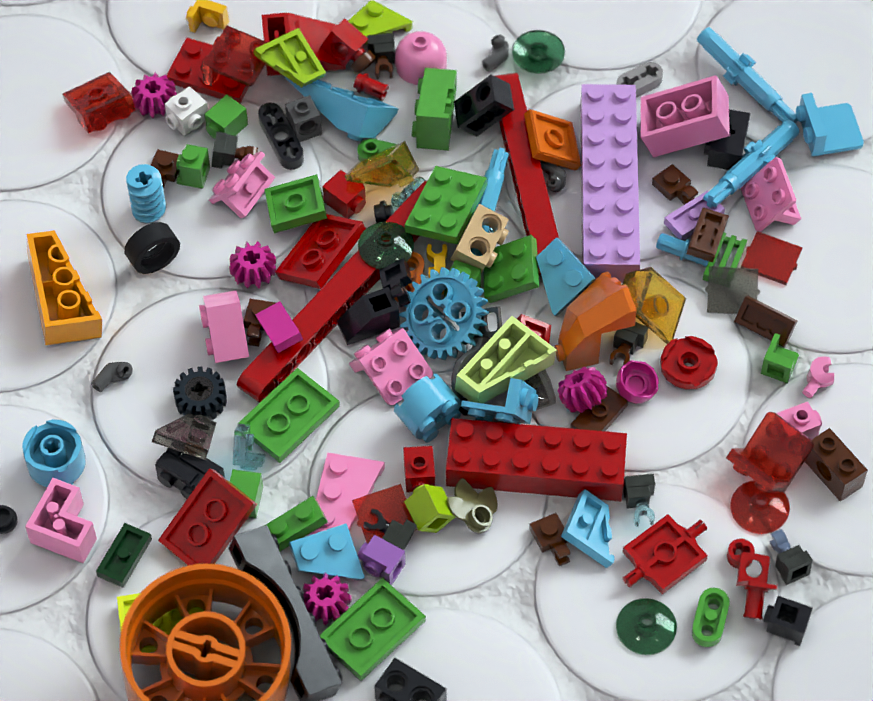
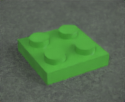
M317 174L265 189L270 222L274 233L327 219L321 185Z
M532 235L494 248L493 251L497 253L496 259L491 268L485 266L483 269L484 297L489 303L539 287L538 262L536 259L538 255L537 240Z

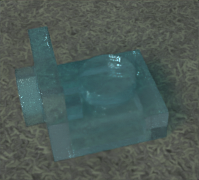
M238 424L234 431L233 465H240V468L244 470H256L258 467L263 466L265 454L249 453L254 448V434H250V424Z

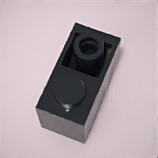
M389 287L363 295L337 320V325L346 344L350 345L379 335L389 328L393 330L400 327L399 307L392 297Z

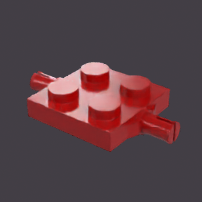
M669 514L664 516L623 547L622 553L635 567V569L622 577L624 583L628 587H632V585L644 578L650 581L661 594L665 593L707 561L708 555L699 547L695 539L707 530L706 524L702 520H698L686 529L677 524Z

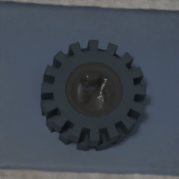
M202 366L197 367V372L190 368L188 369V375L182 372L180 380L176 379L175 387H173L175 404L180 415L183 414L185 419L189 420L192 416L193 422L198 423V418H202L203 422H208L207 416H211L212 420L217 418L216 411L221 414L223 406H226L227 395L223 378L220 379V374L217 371L213 374L211 368L207 367L206 372H203Z

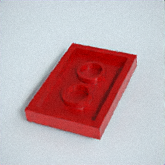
M186 37L166 76L169 81H173L175 86L185 89L190 86L195 92L222 99L227 94L241 104L260 67V59Z
M327 214V219L311 224L275 273L280 280L322 289L366 231V227L362 221Z
M209 468L158 541L187 565L215 564L258 504L217 471Z

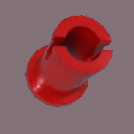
M359 73L354 81L353 88L357 89L358 93L364 92L383 101L388 93L385 90H389V85L370 78L368 73Z

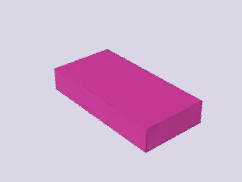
M280 301L255 314L278 353L303 340L301 333Z

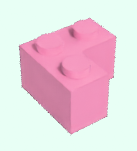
M237 291L203 296L204 305H199L203 328L209 327L211 337L205 339L208 355H214L215 363L249 357Z
M52 478L25 528L30 543L84 563L97 537L93 522L77 517L84 505L79 487Z

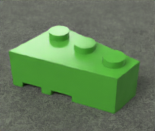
M425 68L423 78H419L418 94H420V97L415 102L416 121H413L412 137H416L417 148L449 151L457 89V70Z

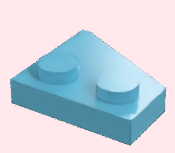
M557 237L536 256L550 308L555 316H558L596 279Z
M584 489L576 499L561 537L606 568L614 563V555L609 553L608 543L612 539L611 527L609 526V505Z
M347 523L289 542L298 572L324 574L326 572L331 577L338 575V577L354 580L365 578Z

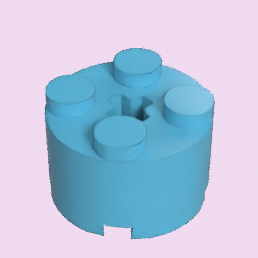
M433 374L434 379L430 380L425 376L415 382L402 394L401 397L404 399V402L401 406L396 403L394 407V413L417 439H423L426 443L431 442L437 437L440 428L446 424L451 425L452 418L459 419L461 416L459 411L461 400L438 374Z
M48 420L46 424L32 427L24 437L22 444L23 454L30 477L35 482L48 487L52 478L73 485L74 481L80 477L85 468L86 457L81 438L73 425L62 420Z

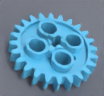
M441 267L440 274L438 271L431 269L430 278L421 274L422 283L418 284L413 281L414 292L407 291L411 303L404 306L407 307L406 311L399 313V316L406 318V321L400 327L408 330L406 333L421 354L426 355L428 353V357L436 359L438 356V358L446 360L448 354L450 357L457 358V350L463 353L467 352L466 344L476 346L473 337L475 335L483 336L478 328L479 326H487V323L481 320V318L489 314V311L482 309L481 306L488 303V300L480 297L484 290L476 287L478 281L473 278L469 279V274L465 272L460 273L455 268H452L449 272L448 269ZM447 288V296L441 300V294ZM429 297H431V299L437 306L444 308V314L448 316L451 320L456 322V324L460 327L459 331H457L455 326L450 321L444 319L445 316L441 311H439L435 306H433L428 301ZM465 307V315L459 319V312ZM428 309L427 318L422 320L424 311ZM446 328L445 337L440 339V332Z

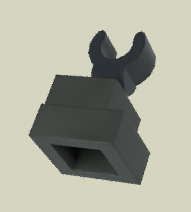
M371 509L370 514L375 516L378 522L375 525L364 522L363 527L371 532H383V540L405 550L417 525L407 519L404 525L395 520L389 523L383 518L381 512Z

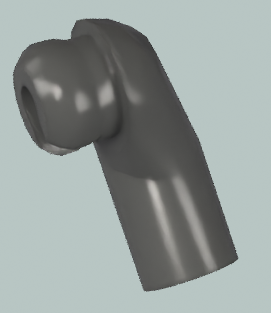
M541 161L542 170L549 175L547 181L548 188L552 192H560L566 183L565 170L558 165Z
M128 362L108 363L91 382L92 387L102 392L110 382L128 379L133 372L132 365Z

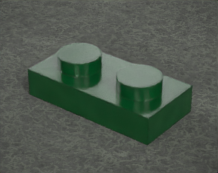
M124 523L96 570L97 577L124 588L152 540L151 534Z

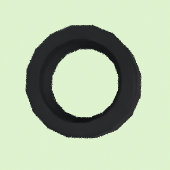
M163 222L151 223L136 231L128 239L124 254L138 273H154L170 264L180 250V241L168 224Z

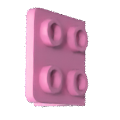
M390 328L376 337L378 341L371 347L367 344L354 353L356 358L349 363L355 373L362 370L366 372L385 402L390 406L403 399L401 397L402 394L415 382L425 376L429 379L433 376V371L404 328L391 331Z

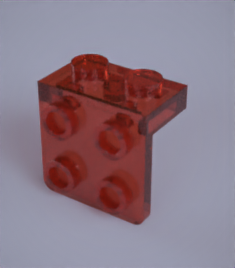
M226 25L220 37L218 36L215 39L210 54L205 56L200 68L203 71L202 83L213 86L219 74L246 86H253L266 65L253 52L256 48L268 42Z
M768 412L745 448H732L726 458L734 464L733 469L744 476H750L755 480V486L765 493L785 492L812 451L814 443L777 413Z

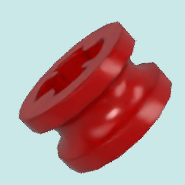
M742 538L733 540L729 544L727 561L737 569L740 555H735L737 549H740L741 552L755 554L753 544ZM753 560L747 563L746 568L752 564Z

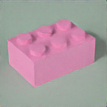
M717 75L641 97V139L653 158L730 136L729 96Z

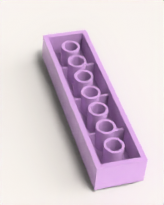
M582 84L580 102L582 264L596 279L602 273L609 272L611 278L615 277L621 283H638L640 236L636 85Z

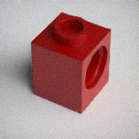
M344 18L329 33L320 47L345 67L351 60L355 62L365 53L362 47L368 41V38Z

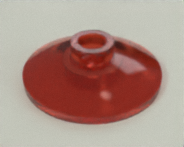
M753 480L742 484L736 489L731 499L730 509L734 520L743 529L756 534H767L778 530L785 524L789 516L790 504L784 491L777 485L768 481ZM756 500H763L766 504H758Z

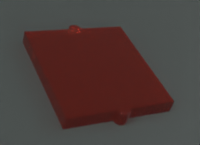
M757 231L751 245L746 248L747 254L741 269L787 285L793 270L797 269V261L803 247Z
M401 484L352 500L358 518L357 526L361 527L366 543H369L374 535L380 538L384 536L383 532H371L363 527L364 522H368L371 525H375L378 522V519L370 514L371 509L381 512L383 518L389 523L395 520L404 525L406 519L414 523L404 503L406 497Z

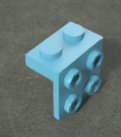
M812 93L801 95L800 105L796 107V116L798 121L801 122L804 140L808 143L812 157L856 150L863 147L864 140L850 104L843 103L817 108Z
M510 378L505 407L470 401H462L461 407L468 411L467 415L476 417V420L493 422V419L503 421V423L530 424L532 412L536 411L538 406V394H536L537 390L523 380Z

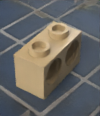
M479 204L450 260H458L480 268L481 273L485 266L491 268L497 256V253L493 250L496 244L502 246L509 230L505 229L509 219ZM487 225L491 227L494 233L486 232L482 226ZM471 248L480 250L482 256L474 255L471 252Z

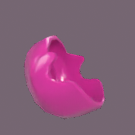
M630 360L620 368L616 376V388L620 396L631 403L638 404L650 400L659 388L658 376L654 368L646 362Z

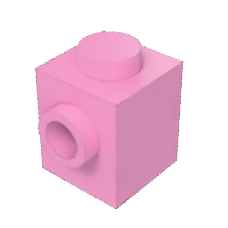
M807 401L776 413L773 428L787 451L806 444L818 436L822 420L816 410L813 411Z

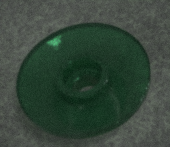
M532 30L520 35L515 40L512 47V56L515 63L521 69L530 73L543 74L551 72L561 65L565 57V47L561 39L555 34L544 30Z
M379 222L364 230L359 238L358 250L366 264L380 270L402 258L408 262L414 251V240L411 233H406L405 227L394 222Z
M642 598L631 601L621 609L616 621V631L622 644L629 650L642 655H654L666 650L672 644L676 636L677 623L674 614L665 604L654 599ZM649 619L653 623L650 625L643 624L642 620Z

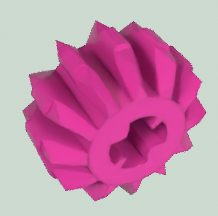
M156 72L152 77L144 74L143 80L136 79L135 87L131 91L135 109L140 110L142 116L150 113V116L154 118L156 114L160 113L164 117L165 103L172 96L177 95L175 84L173 81H169L166 74L161 77Z
M246 241L245 248L236 246L235 254H230L229 270L230 274L235 277L237 285L244 283L248 289L251 284H255L259 289L261 282L269 284L270 276H275L276 257L274 253H271L268 245L261 247V244L257 241L254 246H250Z
M582 367L578 371L574 370L570 375H565V379L558 383L559 389L557 391L559 398L571 413L576 411L583 413L586 409L592 410L593 406L600 405L601 400L607 397V382L595 367L588 369Z
M325 572L322 576L323 579L319 580L313 575L311 578L312 584L304 583L302 588L304 604L308 612L314 615L316 621L322 619L323 624L326 626L329 622L328 619L332 618L336 621L340 617L339 614H343L348 610L347 605L351 603V595L348 593V585L346 583L340 584L338 575L330 580Z

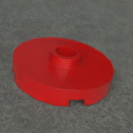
M685 336V338L679 340L678 338L673 339L663 349L660 359L661 372L666 380L676 387L682 389H698L703 387L714 378L717 370L718 360L715 350L705 340L694 336ZM690 363V364H692L693 366L688 367V366H685L684 364Z

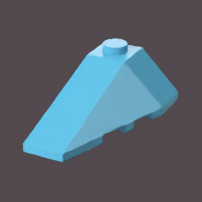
M284 77L304 97L310 95L316 108L338 129L347 132L348 138L356 141H363V138H375L394 118L399 109L371 97L367 99L355 96V92L348 89L331 88L332 84L319 79L301 88Z

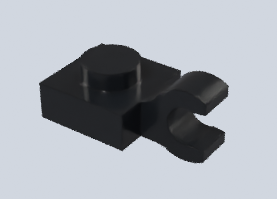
M402 258L380 269L382 288L389 287L392 297H397L400 307L411 303L410 296L405 286L412 283L409 265L406 260Z

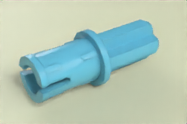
M661 233L658 238L656 248L680 257L681 261L684 258L704 267H707L709 262L686 254L690 244L689 239L683 241Z

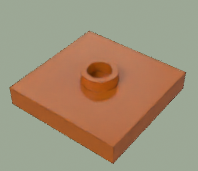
M529 109L524 114L532 157L575 171L581 167L573 123Z

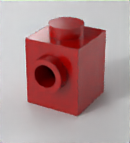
M342 170L338 171L322 186L324 203L344 218L349 219L354 213H359L366 204L364 184L359 179L352 178Z
M433 446L403 447L406 492H413L415 488L424 484L435 486Z

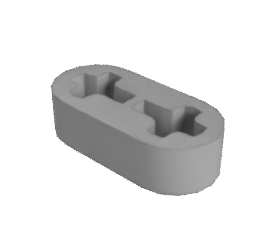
M654 62L644 63L620 75L617 79V85H636L637 98L660 86L663 69Z

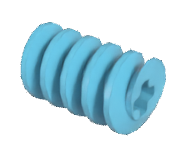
M147 164L133 167L126 176L132 214L140 222H155L164 215L166 210L161 174L156 168Z

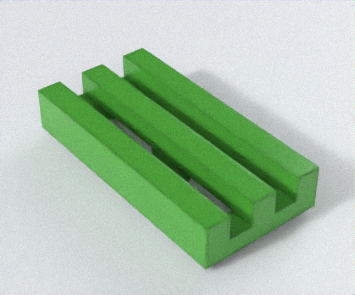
M723 232L713 263L708 262L703 274V280L729 288L746 248L747 240L742 238L739 241L736 240L737 236L731 235L730 238ZM723 244H727L726 250L724 252L715 276H712L711 273L720 254ZM736 247L738 250L725 280L721 279L732 249Z

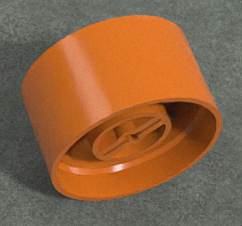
M195 564L180 567L151 582L130 606L121 629L120 658L128 701H236L243 693L257 701H285L290 680L291 636L287 617L277 598L255 577L239 569L219 564ZM213 601L231 604L243 610L233 622L222 614L212 612ZM194 607H200L204 610V612H197L191 615L188 613ZM175 608L178 609L182 620L175 625L170 635L152 625L161 616ZM250 626H258L262 631L251 635L247 633L246 629ZM274 637L280 649L281 664L254 663L250 648ZM216 639L225 642L229 646L219 643ZM147 645L157 648L154 653L141 652V649ZM132 664L160 665L162 680L140 690L133 677ZM181 671L195 675L198 680L186 676ZM262 683L272 685L266 693H263L257 687Z

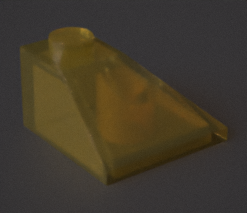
M403 141L358 162L344 177L346 181L389 188L398 184L399 187H403L414 181L413 177L419 171V168L406 142Z
M652 267L626 273L622 285H626L629 288L637 310L636 318L668 344L674 339L686 298Z

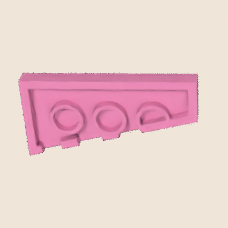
M327 452L316 500L328 523L307 536L346 523L350 530L354 521L358 519L364 502L372 493L377 478L381 476L385 468V462Z

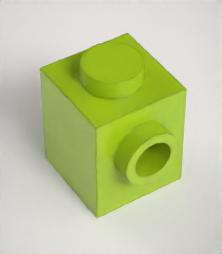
M427 484L420 485L404 501L414 523L417 525L418 531L437 533L455 518L448 508L447 496L442 487Z

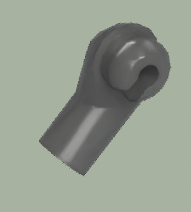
M496 35L491 39V44L493 45L492 54L482 60V65L488 72L505 62L508 58L509 45L503 35Z

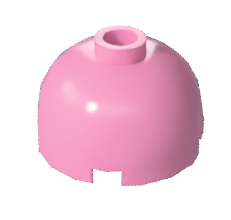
M416 31L405 36L399 42L395 51V66L398 75L406 82L418 85L419 78L424 76L425 68L446 69L447 53L442 41L434 34L425 31Z

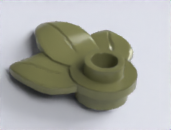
M462 478L455 487V496L447 498L448 508L456 518L465 521L470 530L475 533H484L491 527L493 514L497 511L496 494L492 487L477 493Z

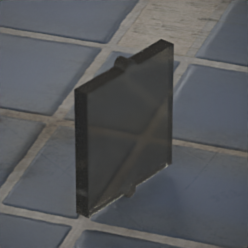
M709 266L708 286L705 288V292L708 293L707 313L738 314L746 296L757 300V296L760 294L758 289V269Z

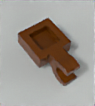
M157 149L150 166L156 168L161 174L164 190L167 181L175 182L180 171L176 169L179 154Z
M673 164L652 178V185L670 201L677 197L685 205L698 195V191L691 186V180Z
M249 299L243 321L244 328H248V345L259 347L264 331L255 314L276 302Z
M557 513L529 523V530L541 552L551 550L557 564L561 566L570 562L568 557L570 550L566 545L568 541L561 537L565 527Z

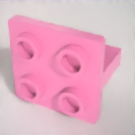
M262 151L254 155L249 153L241 161L235 160L227 169L229 174L225 180L221 179L212 188L214 194L209 201L214 204L222 200L240 218L246 217L263 195L265 189L276 178L260 163L265 154Z
M775 157L741 187L756 231H763L774 220L795 225L801 220L796 206V197L781 158Z

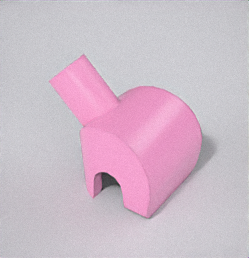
M818 357L812 362L807 374L808 384L802 391L806 397L812 398L819 388L833 385L834 373H828L829 366L832 365L830 357Z

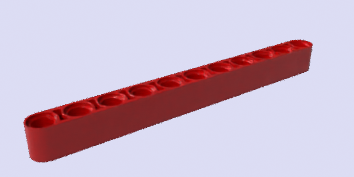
M428 180L424 181L292 319L303 340L279 353L271 342L238 378L237 387L260 403L336 327L337 320L381 279L379 270L396 262L398 257L413 245L420 236L406 233L405 223Z

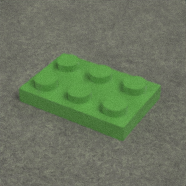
M435 166L405 223L406 233L458 245L488 185L487 177Z
M297 368L237 423L238 430L281 463L340 407V402Z
M382 578L319 636L327 642L329 652L362 681L426 621V616Z

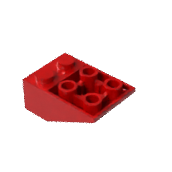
M288 12L262 15L264 44L299 28L325 71L346 69V66L343 67L320 47L329 33L338 24ZM266 64L267 76L282 75Z

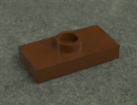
M702 207L686 254L713 263L729 216Z
M750 296L744 298L734 320L737 324L771 341L775 333L779 334L778 345L782 347L787 345L798 322L796 319Z
M607 386V397L601 400V404L593 406L592 410L586 409L583 413H580L571 423L570 428L606 431L628 406V401Z

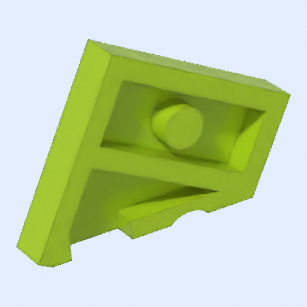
M370 0L348 20L366 37L367 35L388 34L399 29L408 32L412 29L413 25L412 20L374 0Z
M299 28L256 48L253 52L258 59L301 88L323 78L326 74V71Z

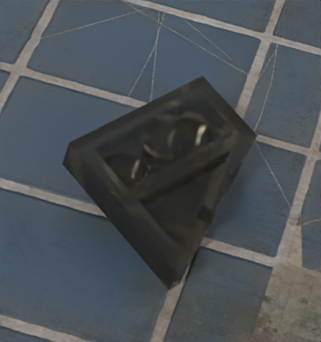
M189 413L155 430L151 442L206 460L217 422L211 421L203 415Z

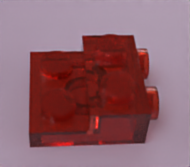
M110 72L62 94L65 103L73 110L78 122L88 133L101 131L107 127V124L115 120L126 119L132 112L136 111L131 93Z

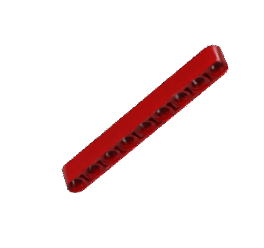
M518 73L496 75L495 77L509 83L511 87L514 110L498 122L505 151L509 152L508 163L526 236L532 235L537 240V254H539L559 236L540 160L532 157L524 117L527 108Z

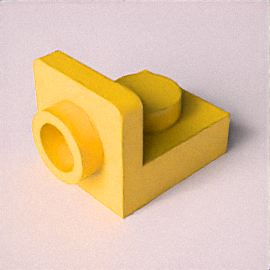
M196 0L195 4L188 8L186 14L190 32L195 33L201 22L210 27L225 30L229 23L227 6L210 0Z

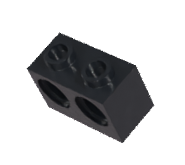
M489 75L455 100L457 128L477 137L512 112L514 105L510 84L493 75Z
M397 658L392 660L374 685L376 701H447V688ZM392 685H401L403 687L402 690L397 692L391 691L388 688Z

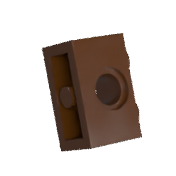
M830 428L806 444L803 461L840 502L863 487L868 469Z

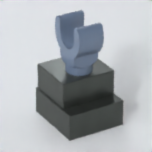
M782 529L771 533L773 540L769 541L770 545L778 553L775 567L781 574L780 576L785 584L788 585L810 575L813 559L807 550L803 551L800 545L791 548Z

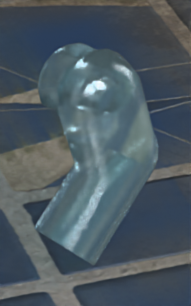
M416 177L401 193L395 192L391 198L392 205L400 207L425 179Z

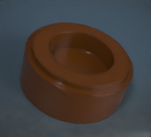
M368 50L350 68L356 75L362 73L374 63L376 56Z

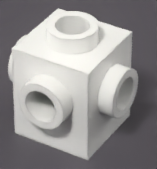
M189 86L178 95L172 96L165 103V119L172 129H177L185 136L192 130L198 129L205 122L204 114L208 111L207 102Z

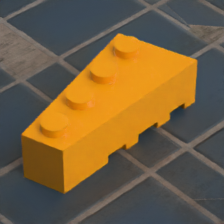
M55 230L27 234V255L45 345L101 338L102 318L99 312L95 310L88 291L86 292L81 284L80 277L77 271L73 269L69 256Z

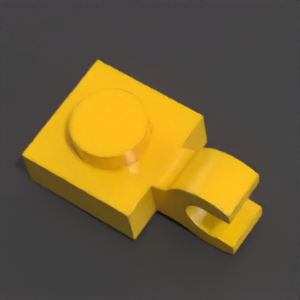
M432 244L427 245V259L434 264V267H429V278L431 269L438 271L440 274L441 267L445 268L448 256L446 244L442 245V252L440 253L432 251Z

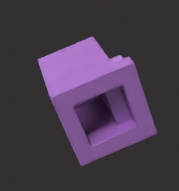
M376 535L372 537L369 543L365 542L357 554L358 559L362 560L364 569L370 575L385 578L391 586L406 565L405 551Z

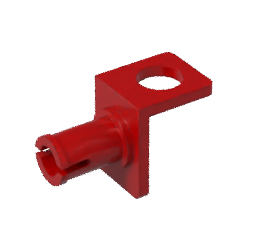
M748 552L740 553L736 586L744 587V590H747L743 617L763 619L765 593H768V590H777V585L767 584L770 557L767 555ZM751 560H756L761 565V573L755 578L750 577L746 572V565Z

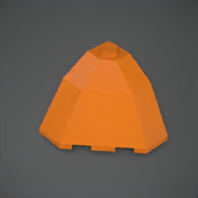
M609 272L602 273L566 309L558 338V345L554 346L557 350L556 358L558 362H563L566 371L599 364L601 334L635 326L637 310L629 288L626 285H621L617 278H611Z

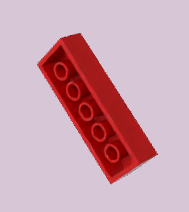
M452 418L446 463V486L456 487L459 480L463 478L473 489L484 490L492 487L495 491L577 498L579 493L586 489L600 500L621 502L624 485L627 433Z

